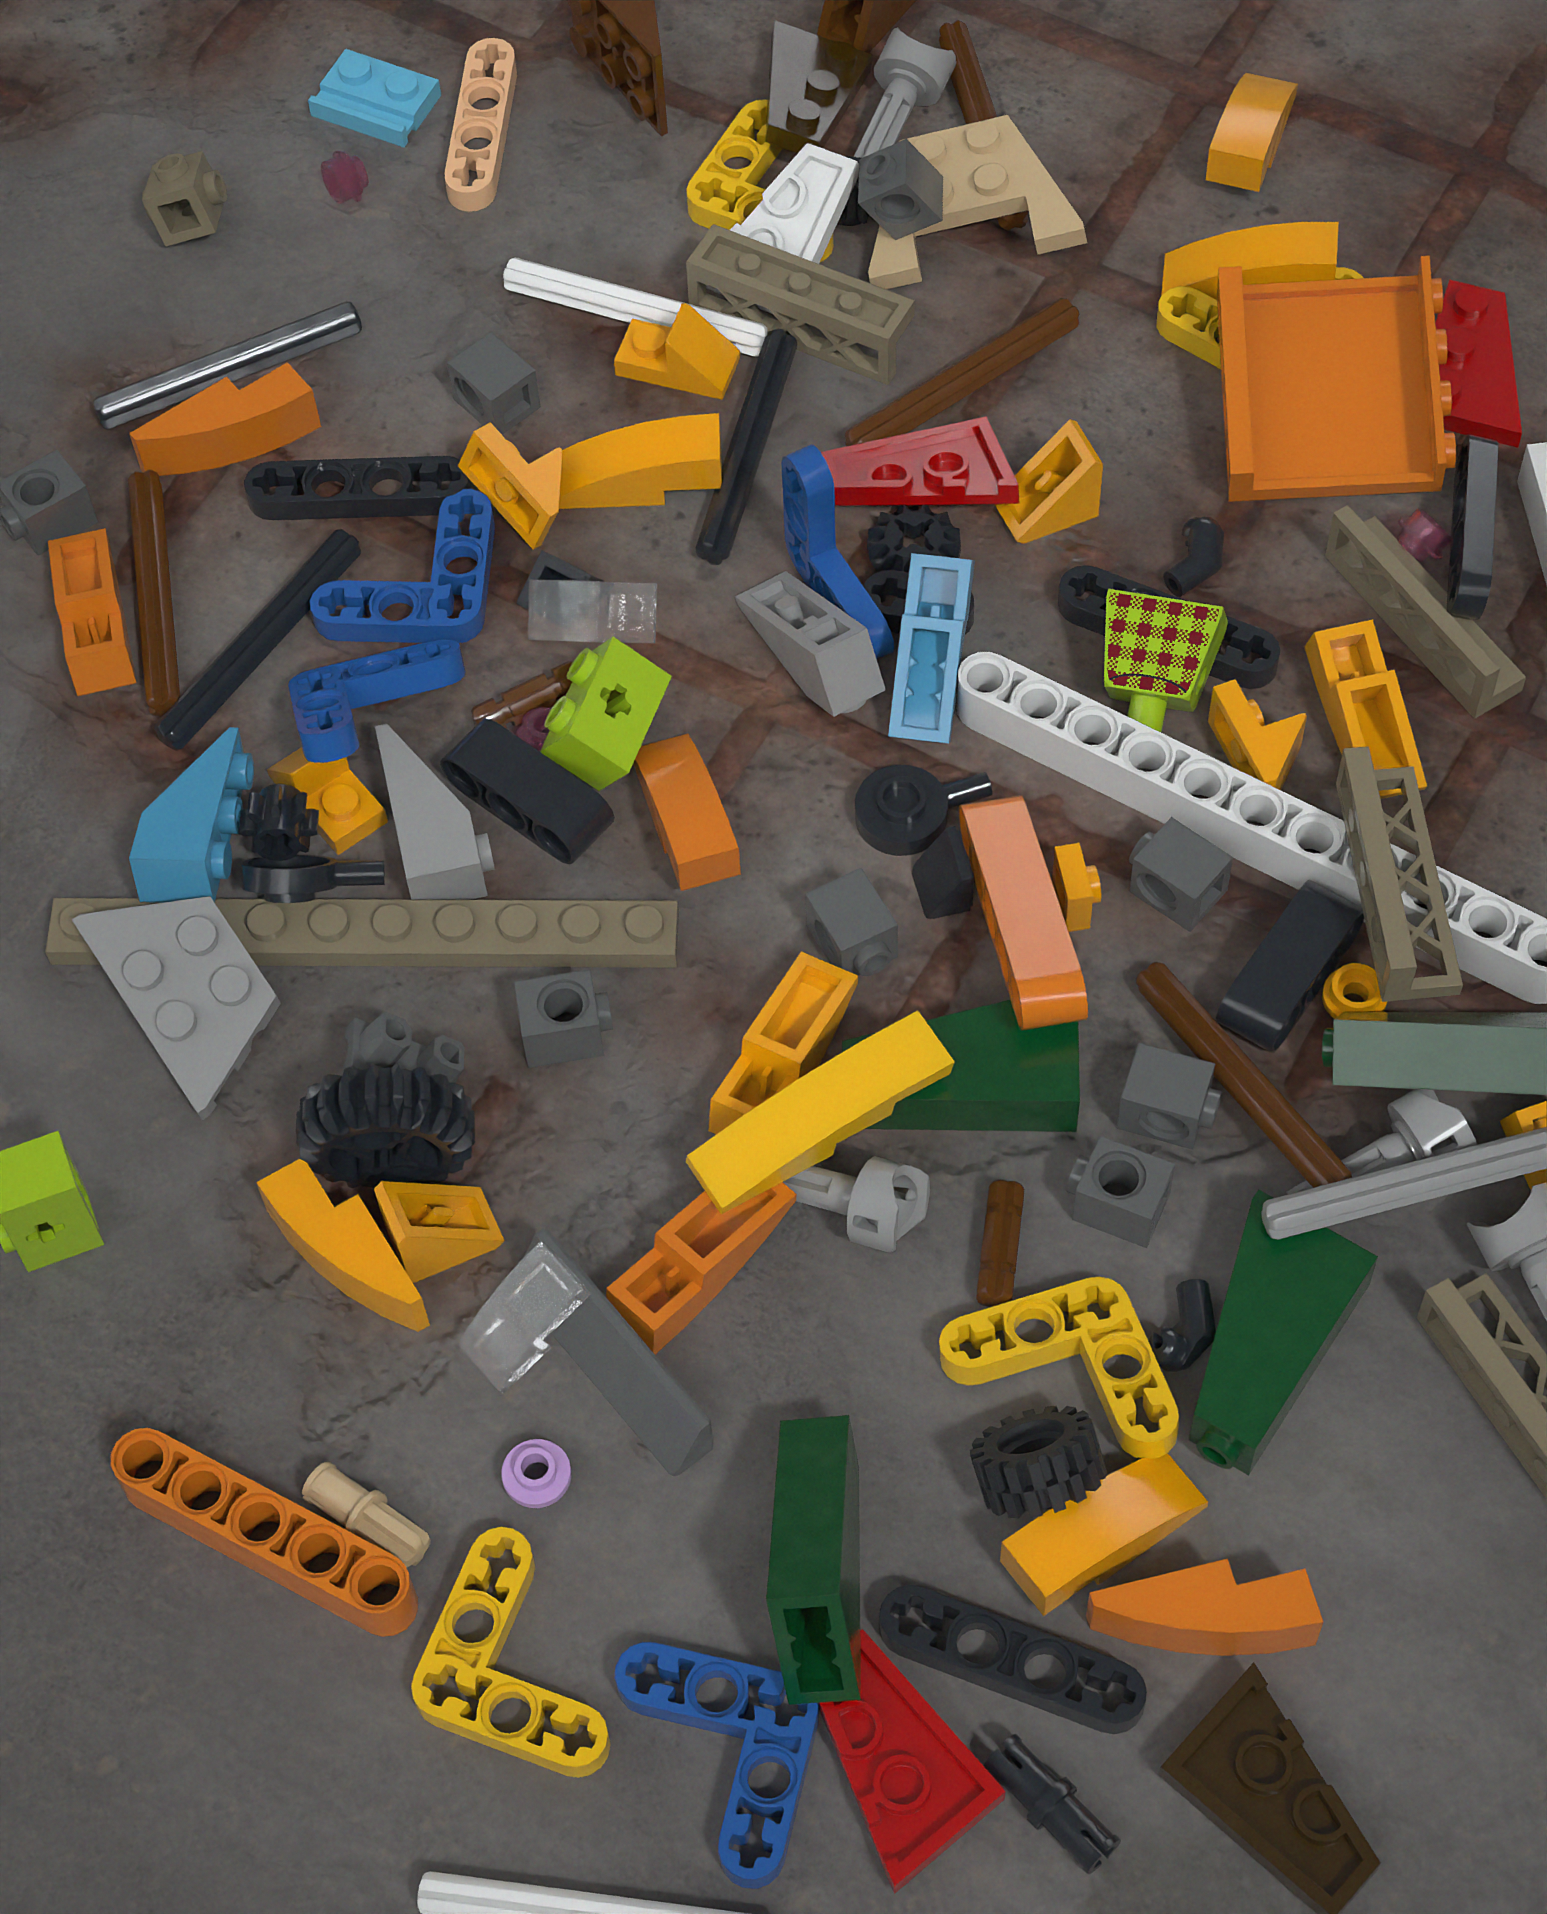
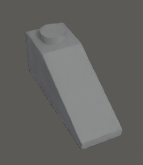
M787 571L735 596L738 607L805 695L833 717L840 713H849L861 708L869 698L886 690L867 628Z
M388 724L375 726L411 900H471L488 896L483 872L495 870L487 833L474 834L470 811Z

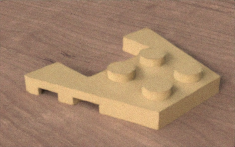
M1004 115L908 138V141L943 176V221L898 240H895L879 225L868 274L871 284L886 290L922 282L915 240L916 236L1027 210L1030 215L1037 254L1086 244L1087 239L1083 221L1010 117Z

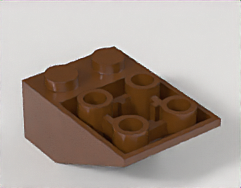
M567 0L571 8L573 21L569 34L576 51L582 57L588 56L595 63L605 83L612 89L617 88L626 97L633 113L639 120L643 121L646 119L661 137L667 134L662 53L655 0Z

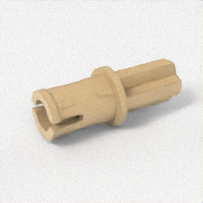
M331 1462L320 1464L307 1478L302 1489L303 1499L310 1504H314L342 1524L347 1531L395 1555L405 1564L406 1568L411 1565L416 1566L423 1559L431 1541L428 1533L388 1506L387 1497L383 1492L379 1490L367 1491L336 1469V1466Z

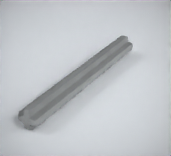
M1547 1127L1266 1200L1261 1211L1263 1224L1269 1237L1278 1240L1547 1169Z

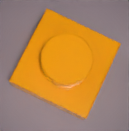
M1080 843L1056 846L1054 848L1052 882L1068 932L1090 929L1092 905L1101 902V885L1095 865L1085 866Z

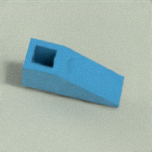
M229 727L141 813L129 856L140 902L165 903L210 896L215 903L220 879H228L231 873L232 850L230 839L232 834H239L241 810H243L242 791L252 788L254 778L253 756L251 753L243 752L239 728Z

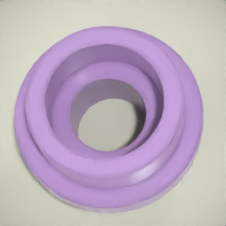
M543 1439L528 1440L514 1447L506 1456L502 1466V1481L507 1494L516 1503L529 1508H542L557 1502L566 1493L571 1482V1466L566 1453L555 1443ZM533 1463H543L548 1467L547 1473L540 1479L532 1480L523 1475L527 1466Z

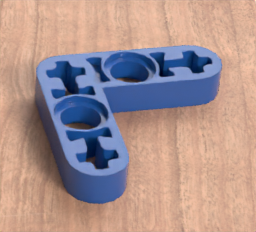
M812 444L782 457L785 542L795 568L809 588L867 628L876 659L894 651V641L886 619L836 548L835 489L831 471L818 448Z
M462 489L452 496H447L442 501L439 509L431 582L338 580L319 586L310 599V609L314 625L319 634L329 640L355 642L425 643L434 640L450 639L463 643L475 638L481 632L485 621L495 532L491 501L484 493L474 489ZM465 514H475L470 519V536H465L461 533L460 522L463 521ZM458 557H470L477 561V566L468 573L455 574L446 569L447 565ZM453 594L462 595L464 610H461L459 618L455 619L448 618V616L452 615L454 609ZM395 603L408 604L413 608L412 613L402 620L391 621L382 617V612L388 606ZM365 605H369L370 618H363V615H366ZM337 606H347L341 610L340 616H330V614L335 613Z
M450 639L434 640L312 669L294 676L289 681L288 687L305 758L314 763L331 762L345 758L359 748L360 743L351 709L442 688L460 681L465 676L466 670L459 643Z
M641 1642L630 1646L621 1654L615 1666L617 1690L621 1701L629 1710L640 1715L744 1739L719 1836V1860L724 1874L732 1883L751 1889H758L769 1885L779 1876L785 1863L818 1728V1703L797 1704L798 1710L805 1713V1716H793L789 1726L777 1725L776 1715L773 1710L755 1705V1719L747 1720L744 1717L749 1708V1686L760 1687L758 1690L759 1703L781 1706L785 1696H787L782 1672L654 1642ZM647 1664L658 1665L661 1679L680 1684V1671H690L685 1681V1703H674L677 1698L675 1687L661 1683L652 1684L648 1694L639 1693L636 1679L630 1676L631 1673L643 1674ZM714 1677L725 1678L731 1681L738 1691L734 1704L722 1712H710L703 1709L696 1699L700 1686L706 1680ZM766 1762H774L783 1766L790 1776V1784L787 1790L782 1795L773 1799L762 1798L756 1795L748 1784L751 1772L758 1765ZM742 1807L756 1815L766 1817L762 1830L763 1849L771 1853L770 1858L758 1857L754 1862L753 1868L741 1866L740 1853L732 1849L734 1844H747L753 1825L752 1814L739 1815ZM767 1817H782L780 1824H777Z

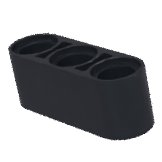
M484 718L440 761L444 774L460 792L562 863L569 865L574 863L614 822L615 817L611 807L597 791L492 719Z
M1312 880L1306 881L1230 986L1218 1009L1216 1022L1271 1053H1275L1352 945L1364 922L1363 909Z

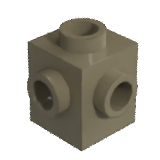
M203 151L186 156L176 153L168 155L152 165L146 188L142 192V201L145 211L150 220L153 221L164 245L169 246L216 233L223 204L227 201V189L222 175L218 170L211 169Z

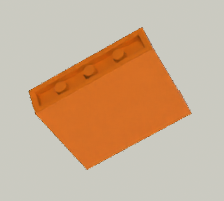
M1430 256L1420 257L1418 275L1253 285H1243L1242 266L1218 267L1217 312L1228 502L1442 490L1445 470L1455 468L1456 441L1454 432L1444 433L1443 416L1451 415L1452 395L1450 381H1440L1439 365L1446 364L1447 335L1445 329H1436L1434 314L1442 313L1443 287L1441 278H1431Z

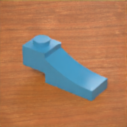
M911 553L905 613L902 614L889 737L948 744L951 742L958 669L961 665L965 631L969 616L975 560Z

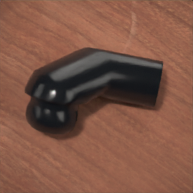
M1194 517L1188 520L1182 529V535L1188 536V540L1185 541V545L1188 547V557L1163 574L1167 588L1177 597H1182L1216 574L1222 567L1224 532L1219 523L1211 517Z
M1189 1279L1177 1285L1176 1292L1180 1321L1173 1328L1163 1327L1160 1329L1161 1336L1153 1333L1149 1338L1148 1342L1156 1360L1165 1371L1177 1372L1188 1369L1214 1342L1216 1327L1210 1286L1205 1280Z

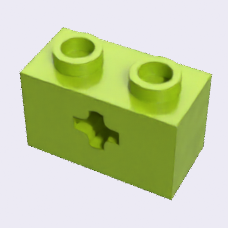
M614 636L594 650L585 648L573 661L567 673V679L572 681V684L566 696L561 697L555 703L545 720L544 726L550 731L540 752L598 791H601L630 772L672 676Z
M59 1131L0 1151V1243L5 1254L17 1251L28 1272L104 1245L88 1192Z

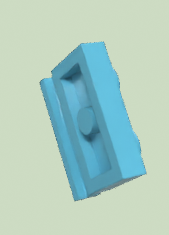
M345 49L321 81L320 92L317 96L311 95L308 99L310 114L313 117L405 148L408 143L407 136L411 130L417 131L441 97V90L438 79Z

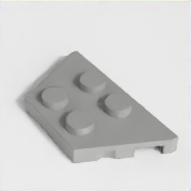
M208 896L79 914L71 919L202 1120L210 1116L217 1106L214 1099L233 1069L239 1071L251 1052L253 1038L259 1031L266 1028L281 1004L212 898Z

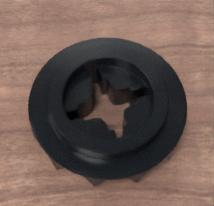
M900 505L897 511L892 514L880 512L877 524L873 528L868 529L867 539L868 558L876 571L895 570L909 573L911 553L959 558L961 553L960 528H955L951 524L948 512L936 514L931 511L928 505H923L920 509H908L905 505ZM907 535L915 539L923 535L924 546L921 547L913 543L905 547L903 546L904 536Z

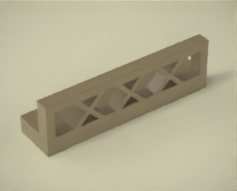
M715 224L711 226L686 261L689 304L762 323L767 327V336L771 335L774 329H784L786 334L795 336L798 351L883 384L889 385L896 375V343L914 317L915 300ZM706 285L718 289L728 301L708 294L706 292ZM755 304L768 308L778 320L765 316ZM805 323L819 328L828 339L814 335ZM855 343L877 350L878 359L864 354Z
M1348 505L1333 513L1325 557L1474 719L1523 690L1526 676L1471 618L1451 615L1447 612V592L1376 516L1363 522Z
M1369 746L1345 748L1342 753L1336 786L1382 1002L1460 995L1463 986L1414 766L1374 770ZM1401 788L1404 806L1392 818L1383 812L1379 790ZM1407 819L1409 828L1403 825ZM1391 837H1394L1415 851L1416 860L1406 872L1400 870L1394 864L1389 841ZM1419 873L1422 883L1415 879ZM1403 891L1427 905L1429 914L1418 927L1407 921L1401 896ZM1431 928L1433 931L1434 938L1427 934V932ZM1417 946L1439 960L1442 975L1414 978L1417 964L1413 949Z
M1487 1273L1458 1289L1447 1278L1425 1291L1417 1320L1547 1499V1396L1543 1395L1544 1387L1547 1389V1354ZM1481 1299L1497 1320L1494 1338H1492L1469 1306L1470 1303ZM1504 1331L1512 1342L1503 1340ZM1507 1357L1526 1361L1537 1375L1534 1393Z

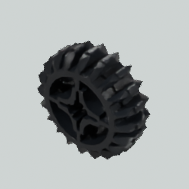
M373 1063L369 1069L364 1070L348 1067L344 1069L341 1076L328 1074L323 1076L321 1083H315L307 1087L306 1096L300 1099L299 1111L296 1113V1143L299 1146L300 1159L307 1162L314 1173L325 1174V1179L332 1183L345 1181L348 1187L352 1189L361 1185L372 1187L374 1190L381 1181L423 1184L429 1180L441 1182L448 1178L449 1173L463 1170L464 1161L472 1157V1145L475 1144V1112L472 1110V1099L464 1095L463 1086L457 1083H449L448 1077L441 1073L427 1075L423 1067L413 1070L401 1069L398 1063L392 1068H379Z

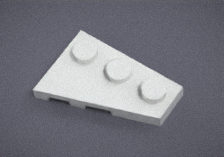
M807 143L762 193L763 200L741 225L736 223L730 231L819 264L859 177L858 162ZM706 285V289L722 294L718 289ZM755 304L758 309L771 313L768 308Z

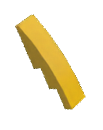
M917 1010L855 1044L791 1083L688 1154L685 1162L720 1214H723L831 1157L837 1143L890 1116L896 1102L949 1075L955 1061Z

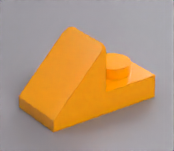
M682 303L672 327L637 319L631 320L614 359L615 375L723 400L740 360V350L694 308L686 303Z
M490 422L473 431L458 467L480 492L488 497L491 504L533 550L542 545L559 512L562 449L558 447L528 464L514 444L506 440Z
M1236 679L1214 686L1208 723L1233 768L1281 790L1302 744L1307 719L1306 713L1265 725L1258 704L1253 699H1246Z
M301 747L267 769L269 777L275 784L290 785L300 792L307 793L306 809L319 810L318 833L337 855H340L388 823L384 807L350 770L347 757L331 762L314 763L305 758L303 748Z

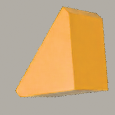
M1069 419L1015 475L1019 485L1020 504H995L1017 542L1025 544L1099 516L1103 463L1077 421Z
M381 1181L374 1188L387 1233L399 1261L412 1283L495 1250L505 1241L481 1187Z

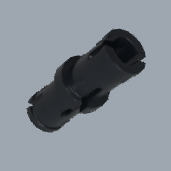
M1017 1734L1011 1735L1002 1743L1006 1748L1003 1752L1019 1769H1016L997 1748L989 1756L984 1767L1029 1811L1026 1818L1037 1830L1045 1827L1083 1866L1082 1869L1087 1874L1093 1873L1102 1865V1862L1099 1860L1102 1855L1085 1838L1107 1859L1119 1846L1121 1839L1117 1835H1113L1074 1796L1077 1792V1787L1067 1777L1059 1780L1023 1744L1022 1739Z

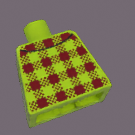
M1108 589L1106 597L1104 687L1110 698L1130 702L1127 717L1162 732L1166 708L1194 712L1227 629L1228 620L1224 608L1216 605Z

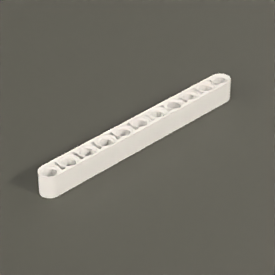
M977 652L961 662L958 669L957 715L961 722L970 729L1164 824L1172 817L1233 858L1298 890L1306 881L1312 880L1362 908L1343 820L999 654ZM1039 716L1043 717V719H1035L1032 717ZM1093 742L1099 745H1088L1085 743ZM1144 768H1146V769H1150V770H1153V771H1152V772H1144V771H1141V770H1138V769H1144ZM1192 795H1203L1208 798L1200 799L1193 797ZM1247 822H1258L1264 826H1255ZM1390 843L1395 866L1406 872L1416 860V855ZM1303 849H1314L1320 853L1313 854ZM1436 866L1459 969L1524 1001L1534 1004H1547V967L1538 965L1533 961L1542 960L1547 962V919ZM1419 873L1415 879L1422 883ZM1403 891L1401 896L1407 921L1418 927L1429 914L1428 909L1418 906L1417 904L1424 903ZM1431 928L1427 932V934L1434 938L1433 931ZM1475 932H1485L1494 938L1481 937Z

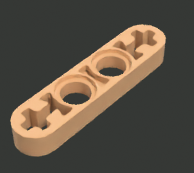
M482 39L469 48L466 56L444 172L448 200L452 206L462 211L472 212L486 208L493 202L497 192L517 79L514 49L510 43L503 39ZM494 63V78L486 77L485 70H488L490 64ZM484 98L498 101V104L490 109L480 110L472 107L475 101ZM473 138H486L491 141L487 147L478 150L468 149L464 146L466 142ZM469 170L477 172V179L473 181L472 186H468Z

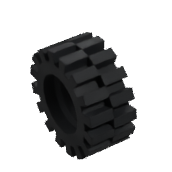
M1057 1405L1046 1406L1043 1413L1036 1414L1034 1409L1022 1411L1023 1418L1014 1420L1012 1416H1008L1000 1420L1002 1427L989 1426L982 1432L984 1438H975L972 1443L973 1449L970 1450V1457L987 1509L991 1508L993 1514L998 1516L1007 1512L1008 1518L1019 1519L1025 1511H1028L1030 1518L1040 1517L1043 1515V1509L1053 1507L1054 1513L1066 1509L1065 1502L1068 1500L1078 1504L1086 1499L1085 1491L1095 1492L1101 1486L1100 1480L1105 1479L1107 1475L1106 1465L1092 1419L1089 1418V1414L1084 1410L1077 1413L1076 1407L1066 1406L1059 1412Z

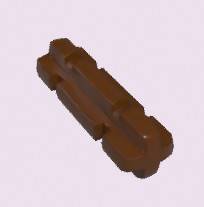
M567 661L551 669L552 676L548 678L542 673L499 694L502 700L498 702L490 698L474 706L471 713L475 726L481 720L487 718L492 719L507 729L505 724L509 722L517 726L552 709L557 699L566 696L572 684V681L567 679V673L573 661Z
M999 1179L991 1182L989 1185L976 1295L978 1303L985 1307H993L1013 1300L1014 1274L1016 1273L1025 1190L1023 1185L1016 1181L1007 1182Z

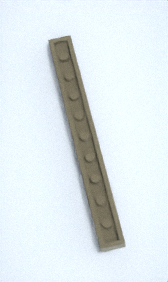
M54 898L45 950L50 964L101 965L71 920L79 914L158 903L140 902L139 898ZM215 899L216 906L256 966L677 968L678 901L315 899L301 903H272L265 901V899Z

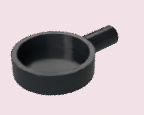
M891 765L881 768L870 774L862 782L856 793L855 822L857 830L867 844L882 853L894 856L918 854L927 850L945 830L949 808L992 796L993 791L987 773L983 772L942 785L934 775L916 766Z
M296 855L285 861H272L264 857H257L241 863L242 889L248 892L265 894V901L272 903L315 900V892L331 890L337 886L385 885L384 860L337 861L334 858L325 856Z

